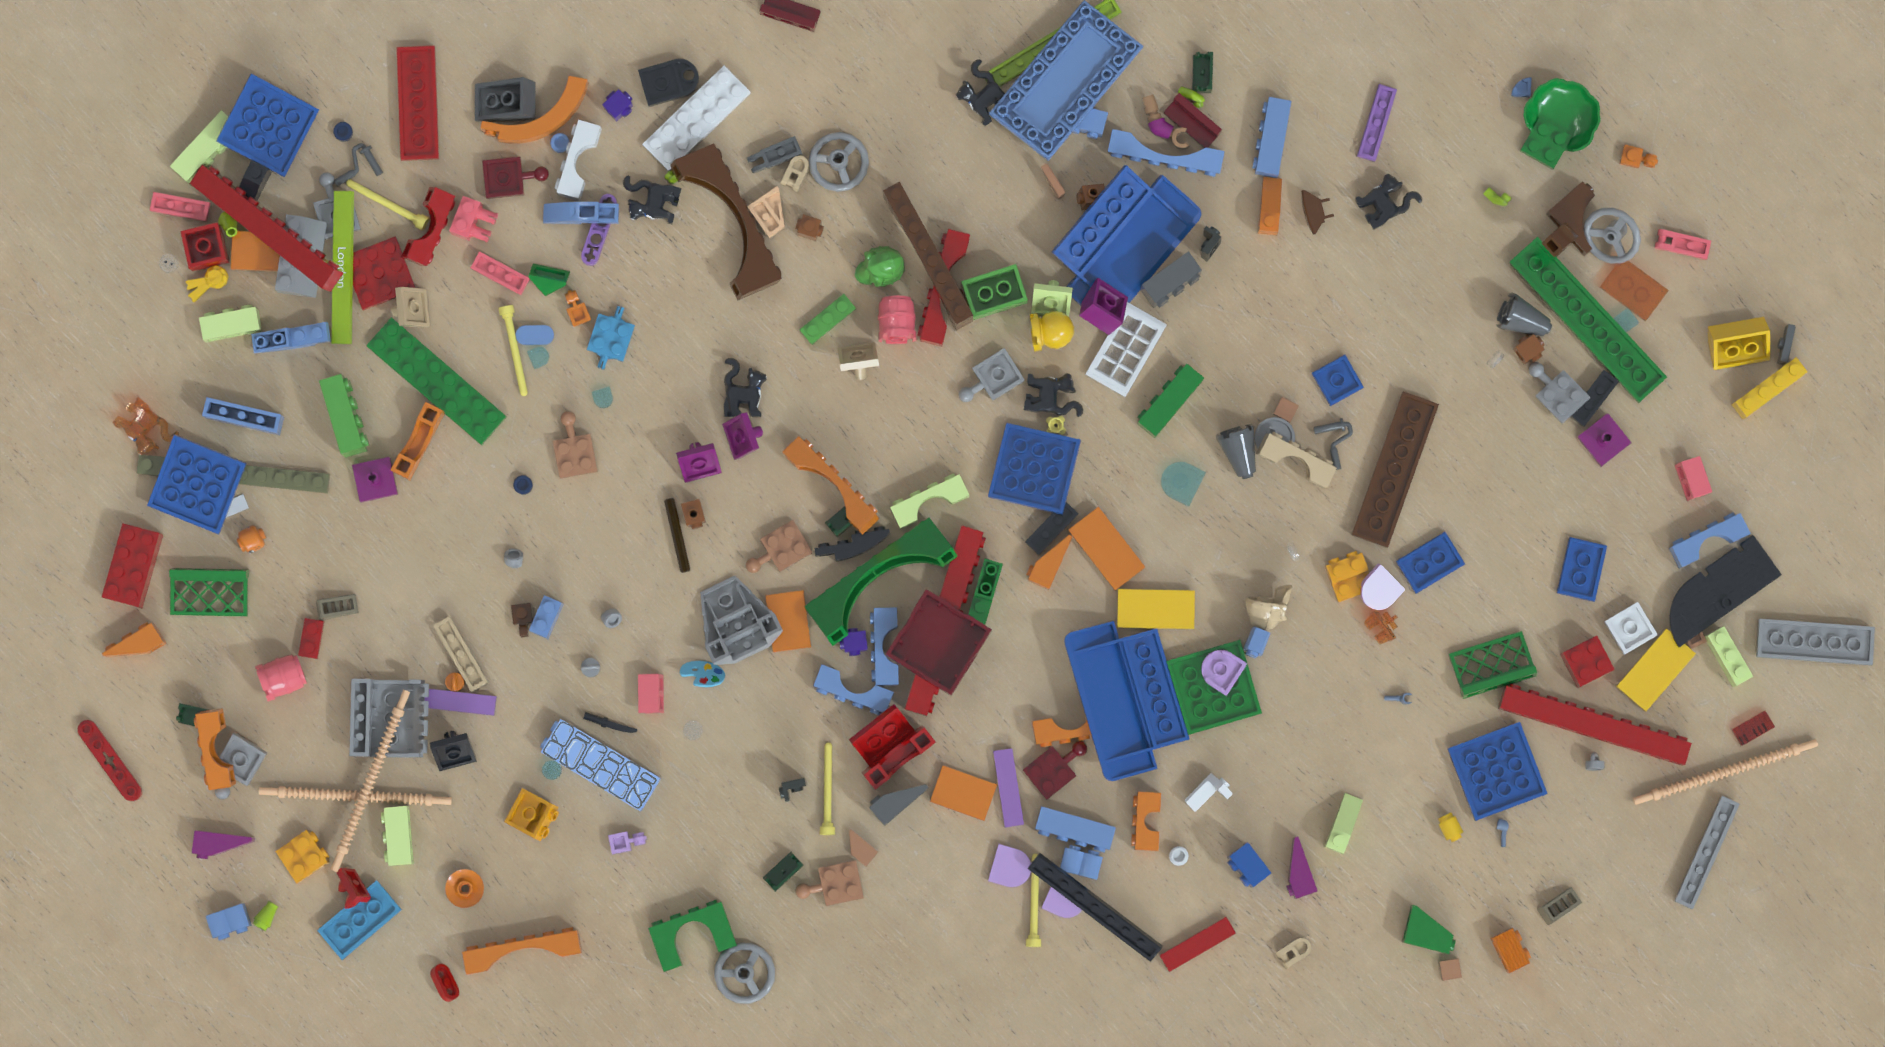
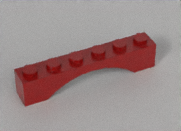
M948 229L947 234L943 233L941 244L944 246L942 252L939 251V254L949 271L966 255L970 234ZM933 286V289L929 288L927 299L930 300L929 305L924 307L922 317L925 318L924 325L919 326L917 336H920V342L942 347L947 325L942 316L940 297Z

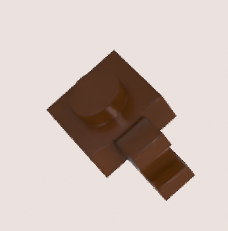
M531 603L511 605L513 624H519L521 638L529 637L527 623L533 622Z

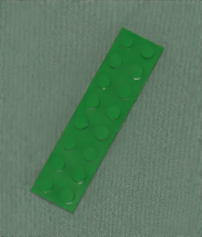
M392 317L366 345L436 407L443 410L451 420L480 445H483L506 419L507 416L405 328L399 326V323Z

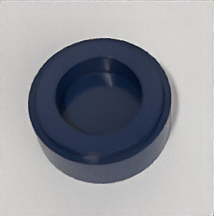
M339 122L335 125L333 133L337 140L346 142L352 138L353 129L348 123Z
M521 475L514 480L513 487L518 494L526 495L532 491L533 482L528 476Z

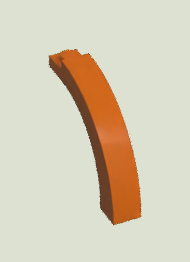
M568 76L566 88L561 98L542 117L519 125H503L482 121L481 130L487 136L496 137V134H498V141L500 143L519 144L544 138L557 131L572 118L584 99L589 82L584 78Z

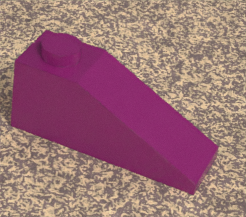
M195 830L192 854H197L196 858L208 859V856H216L255 842V838Z
M1298 836L1293 838L1288 876L1289 885L1286 886L1290 897L1294 896V899L1318 891Z

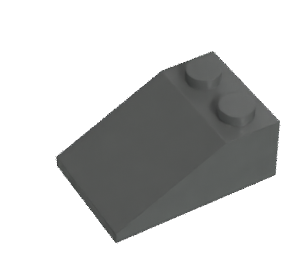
M520 77L475 84V121H524L535 119L536 82Z
M925 784L885 794L882 797L877 795L870 801L871 806L869 808L885 826L929 788Z

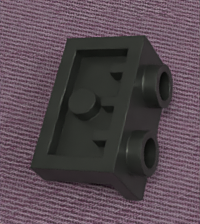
M1205 226L1203 236L1207 239L1201 245L1200 250L1202 251L1201 258L1207 262L1221 244L1220 232L1212 226L1210 228Z
M801 778L782 782V787H779L781 799L785 798V802L790 801L788 790L791 789L792 793L802 791L803 786L807 785L806 779Z

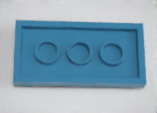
M378 880L367 888L371 896L367 903L359 902L352 908H343L317 930L341 960H344L402 910Z

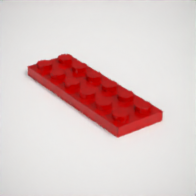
M435 45L397 47L401 161L439 159Z

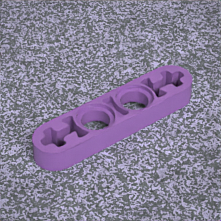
M605 194L601 197L599 203L608 201L610 198L612 203L617 204V200L613 195ZM597 223L591 224L581 253L582 261L587 266H593L598 262L611 224H606L605 226H599ZM599 234L602 238L601 242L593 244L591 242L592 235ZM588 245L592 246L593 248H599L598 251L594 249L593 256L595 257V259H591L590 262H588L587 258L585 257V255H589L591 251V248H587Z

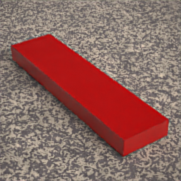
M1224 917L1159 956L1167 970L1171 972L1233 936L1236 932L1228 918Z

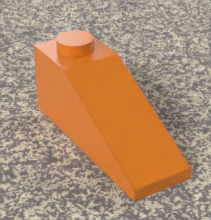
M1263 177L1258 234L1276 236L1278 234L1282 179Z
M1068 535L1041 557L1034 566L1030 565L1026 574L1029 576V582L1047 590L1050 589L1073 536Z

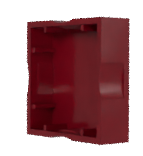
M926 589L914 607L910 618L898 633L885 655L952 696L992 632V629L970 615L962 613L950 603Z

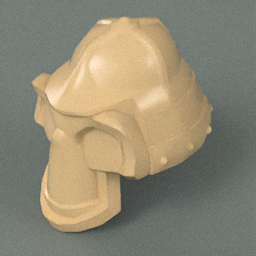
M1284 585L1275 588L1274 598L1260 595L1257 597H1246L1244 602L1251 625L1262 630H1270L1280 621L1287 620L1285 612L1293 586Z

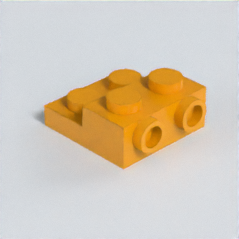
M1357 551L1346 554V559L1340 560L1337 557L1329 560V565L1325 566L1338 603L1361 595V583L1369 574L1362 553L1358 554Z
M522 788L504 822L541 841L542 838L545 839L548 836V827L551 821L557 819L559 807Z
M305 830L275 851L296 884L329 863L327 858L330 856L324 847L320 848L317 843L319 839L313 831Z

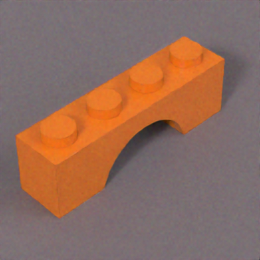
M425 402L407 444L398 454L391 468L393 473L411 481L445 414L443 410Z
M223 708L200 711L195 714L194 725L199 733L197 742L202 750L201 764L205 767V784L208 785L209 790L232 787L236 784L233 765L221 760L214 746L217 734L226 728Z
M1052 718L1032 721L1036 745L1040 744L1041 748L1052 746L1051 742L1059 741V744L1071 743L1070 739L1078 738L1079 741L1090 739L1091 732L1087 720L1081 727L1074 730H1065L1058 727Z

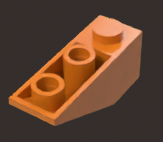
M146 622L139 626V631L134 634L130 632L121 638L123 641L118 644L112 643L108 645L102 655L114 657L150 654L165 645L166 642L156 625Z

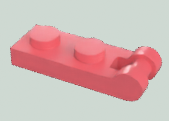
M1658 229L1657 235L1659 238L1658 242H1655V249L1703 260L1708 259L1711 240ZM1666 238L1672 239L1671 244L1665 243Z

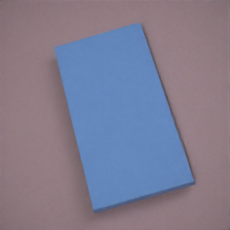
M1083 0L993 107L989 115L1049 161L1143 49V45Z

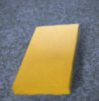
M1118 589L1117 628L1194 629L1195 590Z
M1666 628L1616 687L1646 712L1696 653L1685 644L1678 647L1672 633Z

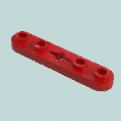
M91 720L82 721L77 728L79 736L121 795L128 801L139 800L142 795L141 786L97 724ZM104 752H105L109 757H114V758H115V759L113 760V763H114L116 769H114V767H113L111 764H107V765H106L105 762L107 761V758H106V756L103 754Z

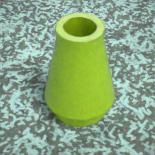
M225 211L222 212L218 222L226 232V235L233 237L237 234V221Z
M268 901L253 918L255 920L252 924L266 931L267 928L271 927L278 906Z

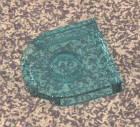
M1185 462L1173 463L1162 474V489L1168 497L1189 507L1206 472Z

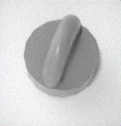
M518 549L507 550L504 553L505 564L511 568L521 567L523 564L522 551Z
M613 608L606 610L601 615V620L607 628H614L621 623L622 616L617 609Z
M587 658L581 664V671L587 677H595L600 672V664L594 658Z
M1593 752L1591 754V761L1585 762V769L1589 771L1604 770L1605 763L1604 761H1599L1598 754Z

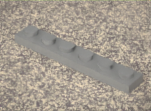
M1724 796L1720 797L1674 902L1690 909L1694 908L1740 805L1739 803Z

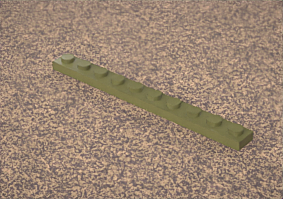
M139 454L137 474L158 476L165 457ZM246 465L239 484L328 493L330 474Z

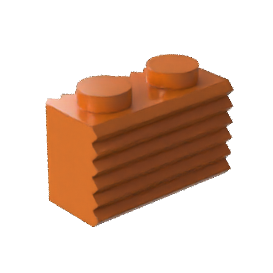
M1510 928L1490 938L1507 973H1511L1530 963L1528 960L1531 958L1530 953L1526 947H1522L1520 943L1522 937L1518 930L1514 931L1513 928Z

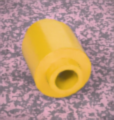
M1452 812L1438 818V825L1446 841L1450 839L1451 842L1462 838L1461 833L1464 831Z

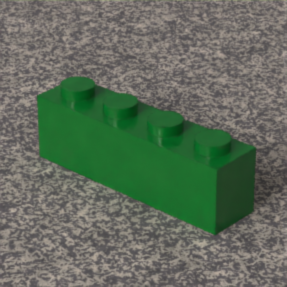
M1188 364L1184 367L1182 365L1179 366L1174 372L1176 377L1172 382L1168 380L1162 387L1164 390L1160 396L1156 394L1149 402L1152 406L1148 410L1144 409L1137 417L1139 419L1137 424L1153 438L1157 437L1204 380V377Z

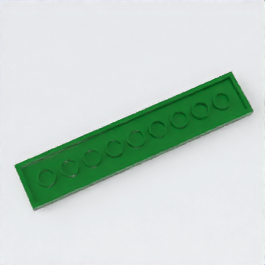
M1538 237L1509 262L1514 270L1612 376L1619 381L1637 403H1640L1667 378L1662 370L1556 256L1553 257Z

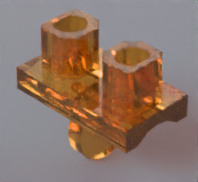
M1376 609L1364 621L1369 630L1377 625L1382 630L1374 636L1379 645L1387 641L1391 642L1396 638L1388 624L1393 630L1396 629L1398 626L1394 620L1398 618L1397 615L1391 617L1388 612L1382 614L1386 619L1385 622Z

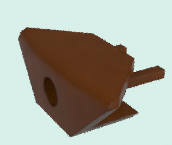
M1302 190V207L1307 225L1314 235L1321 224L1325 223L1324 219L1334 217V214L1325 216L1322 203L1330 201V198L1321 200L1306 190Z

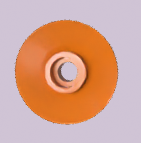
M458 870L451 874L446 882V896L457 907H472L483 896V881L472 870ZM464 885L469 887L468 892L462 891Z

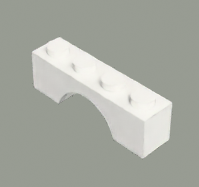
M578 120V123L573 125L571 135H573L572 143L568 142L566 148L568 156L566 161L563 160L560 171L563 173L561 179L558 178L555 184V189L559 196L576 201L581 200L586 183L576 172V161L583 151L597 147L602 130L601 126Z

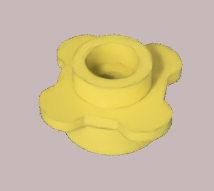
M1063 416L1048 417L1046 419L1048 424L1047 432L1063 435L1066 432L1064 428L1065 418Z

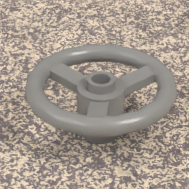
M843 132L829 133L820 138L812 147L808 160L810 173L815 181L825 189L836 192L850 190L860 184L866 176L869 166L868 152L863 143L852 134ZM841 139L850 142L844 150L836 149L830 155L818 154L822 146L832 140ZM857 148L861 155L862 163L859 173L850 181L846 171L848 156ZM837 159H841V160H842L841 163H837V162H835V161H836ZM816 162L830 164L833 170L839 172L843 184H834L825 180L817 170Z
M1613 207L1600 208L1592 212L1585 220L1584 235L1592 247L1590 252L1599 260L1610 264H1621L1632 259L1639 251L1641 243L1640 230L1634 219L1624 211ZM1603 215L1619 217L1618 220H1613L1605 229L1591 228L1593 222ZM1626 223L1633 235V244L1627 253L1621 242V239L1627 233ZM1591 236L1603 237L1607 243L1613 244L1618 256H1610L1601 252L1593 243Z
M740 942L737 943V946L726 949L720 954L715 964L714 979L718 990L727 999L735 1003L750 1004L761 1000L770 992L775 981V966L772 957L764 948L754 943ZM740 950L752 951L746 963L738 965L735 969H722L726 959L731 954ZM759 955L765 961L768 969L766 983L760 991L753 981V966ZM742 970L748 971L747 977L741 975ZM722 977H735L737 981L746 983L753 995L738 996L730 992L725 986Z

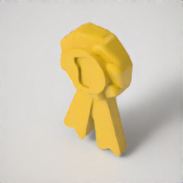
M215 265L207 269L204 278L185 281L188 285L187 290L197 288L188 294V297L192 298V302H196L210 287L215 289L224 287L229 278L226 269Z

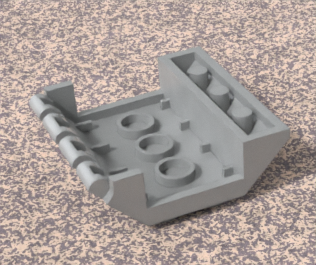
M351 679L349 756H377L375 752L379 751L377 747L381 746L379 742L383 741L381 738L385 736L383 732L387 731L386 726H389L388 721H391L390 716H393L392 710L397 706L404 689L410 692L403 709L405 713L403 717H400L401 722H398L399 727H396L397 732H394L393 735L395 737L391 738L393 742L389 743L391 747L387 748L389 752L385 753V755L392 758L423 757V753H427L428 740H424V736H428V720H424V717H428L429 701H425V697H429V684H425V680Z

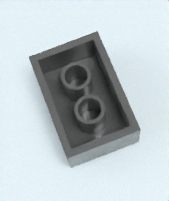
M1188 251L1144 282L1140 290L1153 308L1156 306L1160 308L1168 302L1170 296L1174 295L1176 297L1184 291V286L1187 284L1192 286L1199 281L1202 269Z

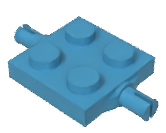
M617 306L614 316H605L598 313L587 350L600 356L597 366L599 369L603 362L601 369L605 370L608 359L624 361L635 325L621 319L625 309L621 307L618 314L620 306Z

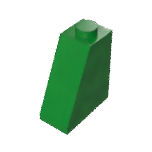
M1411 905L1402 943L1445 954L1453 951L1456 942L1453 939L1454 935L1418 906Z

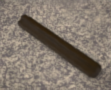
M674 498L664 500L680 572L685 573L690 571V565Z

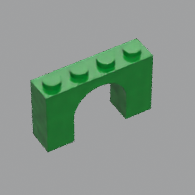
M716 899L706 903L707 907L699 909V906L689 909V914L681 916V913L670 916V920L663 923L661 919L651 923L652 927L648 929L663 972L683 966L676 947V935L678 930L688 922L698 921L705 924L713 935L718 952L737 946L722 902L718 903Z

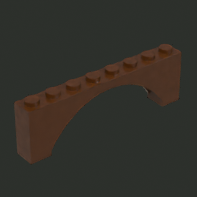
M713 143L675 159L670 167L677 181L699 185L717 195L731 209L739 223L743 237V257L736 278L729 284L737 301L777 284L782 279L781 271L778 266H775L772 260L773 255L766 248L764 237L761 232H758L756 221L749 214L747 203L741 198L739 187L736 182H733L730 176V169L722 160L720 149L716 148Z
M898 182L883 190V198L920 258L956 331L973 322V314L903 186Z

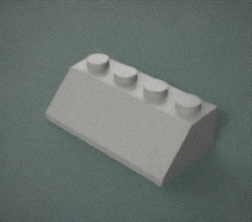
M286 214L285 227L287 229H294L299 233L298 237L301 240L303 238L313 244L312 248L314 250L318 249L323 252L327 222ZM280 256L275 290L283 294L316 298L318 285Z

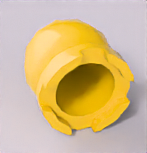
M1048 312L1042 318L1038 317L1037 313L1029 314L1034 352L1042 351V346L1044 345L1048 348L1059 349L1066 346L1073 338V322L1063 312Z

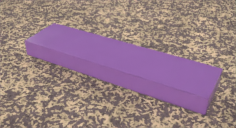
M1381 84L1378 85L1357 157L1372 162L1376 161L1397 89Z
M429 689V697H425V701H429L428 708L495 716L496 696Z
M1010 748L993 751L1004 826L1006 828L1024 825L1013 750Z

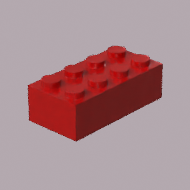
M122 523L102 598L143 609L163 534Z

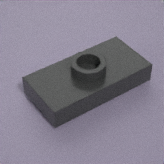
M1788 324L1785 326L1783 338L1780 337L1778 348L1780 352L1778 364L1784 365L1789 360L1795 325Z

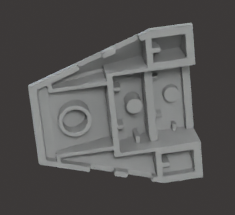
M736 576L700 592L705 648L713 665L735 664L770 647L783 632L776 615Z

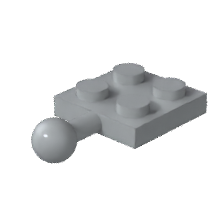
M325 172L321 174L319 182L325 187L328 199L317 201L313 204L318 220L327 222L325 240L333 238L334 189L332 185L334 184V176L331 173ZM354 206V231L361 230Z
M1003 348L972 368L980 382L970 388H962L959 391V398L963 402H970L975 393L985 388L993 401L1024 382L1025 379L1006 349Z
M1534 362L1529 366L1530 375L1539 377L1546 385L1536 395V398L1561 424L1590 399V396L1564 370L1551 380L1544 373V367L1541 363Z
M233 733L219 758L228 764H232L235 779L248 786L267 752L237 733ZM230 788L215 789L216 797L226 799L230 795Z

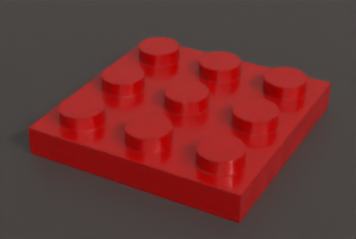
M396 236L353 252V287L362 310L395 299V288H416L407 263L401 257L403 253Z

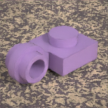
M628 832L608 835L612 854L632 851L630 843H634V846L646 844L645 840H647V837L644 836V832L632 834L633 838L629 839Z

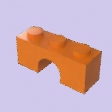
M1137 792V796H1133V807H1136V815H1132V826L1135 827V834L1131 835V846H1135L1134 850L1158 851L1159 831L1147 829L1144 820L1149 813H1160L1161 793Z

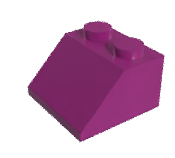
M1097 278L1081 303L1079 316L1110 335L1123 324L1128 297L1100 278Z

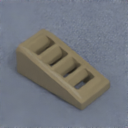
M355 594L316 601L319 620L359 613ZM350 599L352 610H348L346 600ZM339 601H342L344 611H340ZM331 603L335 605L336 612L332 613ZM324 604L327 605L328 614L324 613Z
M1570 887L1540 907L1538 912L1546 924L1550 925L1576 908L1582 901L1573 888ZM1568 894V896L1574 903L1573 905L1570 904L1565 895ZM1560 899L1563 901L1567 909L1563 907V905L1559 901ZM1552 904H1555L1561 913L1558 914Z

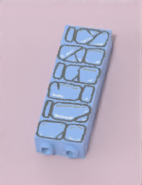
M562 719L559 722L555 721L550 729L552 734L549 739L545 738L540 746L542 748L541 753L635 809L642 811L661 778Z

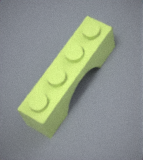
M951 474L945 477V481L940 484L934 482L928 485V489L923 492L917 490L910 494L911 498L906 500L901 498L894 501L890 509L900 530L917 522L918 510L928 499L942 498L953 505L968 498L969 493L960 474L957 476Z

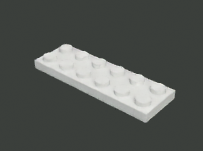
M723 66L642 145L668 171H671L670 165L675 159L689 154L751 92Z

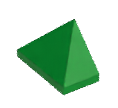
M533 263L529 279L544 296H547L566 286L570 271Z

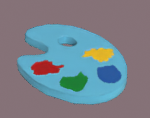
M707 661L687 662L680 668V675L682 677H696L693 685L698 687H714L720 685L725 679L724 670L718 665H713V663Z

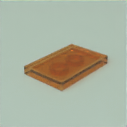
M1630 261L1616 264L1599 287L1644 321L1649 318L1669 291Z

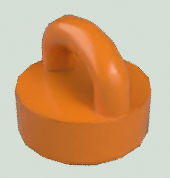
M454 672L446 677L445 684L450 691L457 692L464 687L465 680L461 674Z

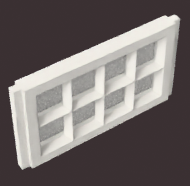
M1127 302L1123 324L1107 336L1085 375L1126 397L1167 324Z

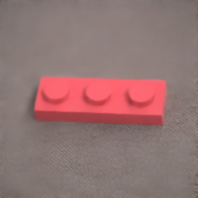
M153 192L150 211L207 222L211 203Z
M480 251L470 267L477 273L520 296L530 281L527 276Z

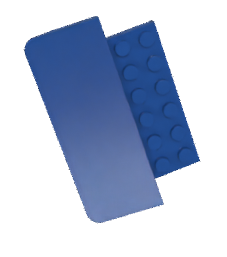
M1124 165L1051 251L1076 275L1066 286L1073 288L1072 299L1081 306L1083 299L1095 280L1100 278L1128 297L1127 302L1130 303L1140 291L1141 285L1154 275L1200 220L1201 210L1163 175H1160L1149 187L1127 165Z
M1111 621L1070 632L1065 636V647L1105 779L1116 781L1158 769L1152 750L1190 739L1158 630L1153 629L1119 639L1115 623Z

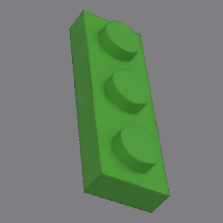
M843 294L803 326L800 332L813 345L855 311L856 308Z

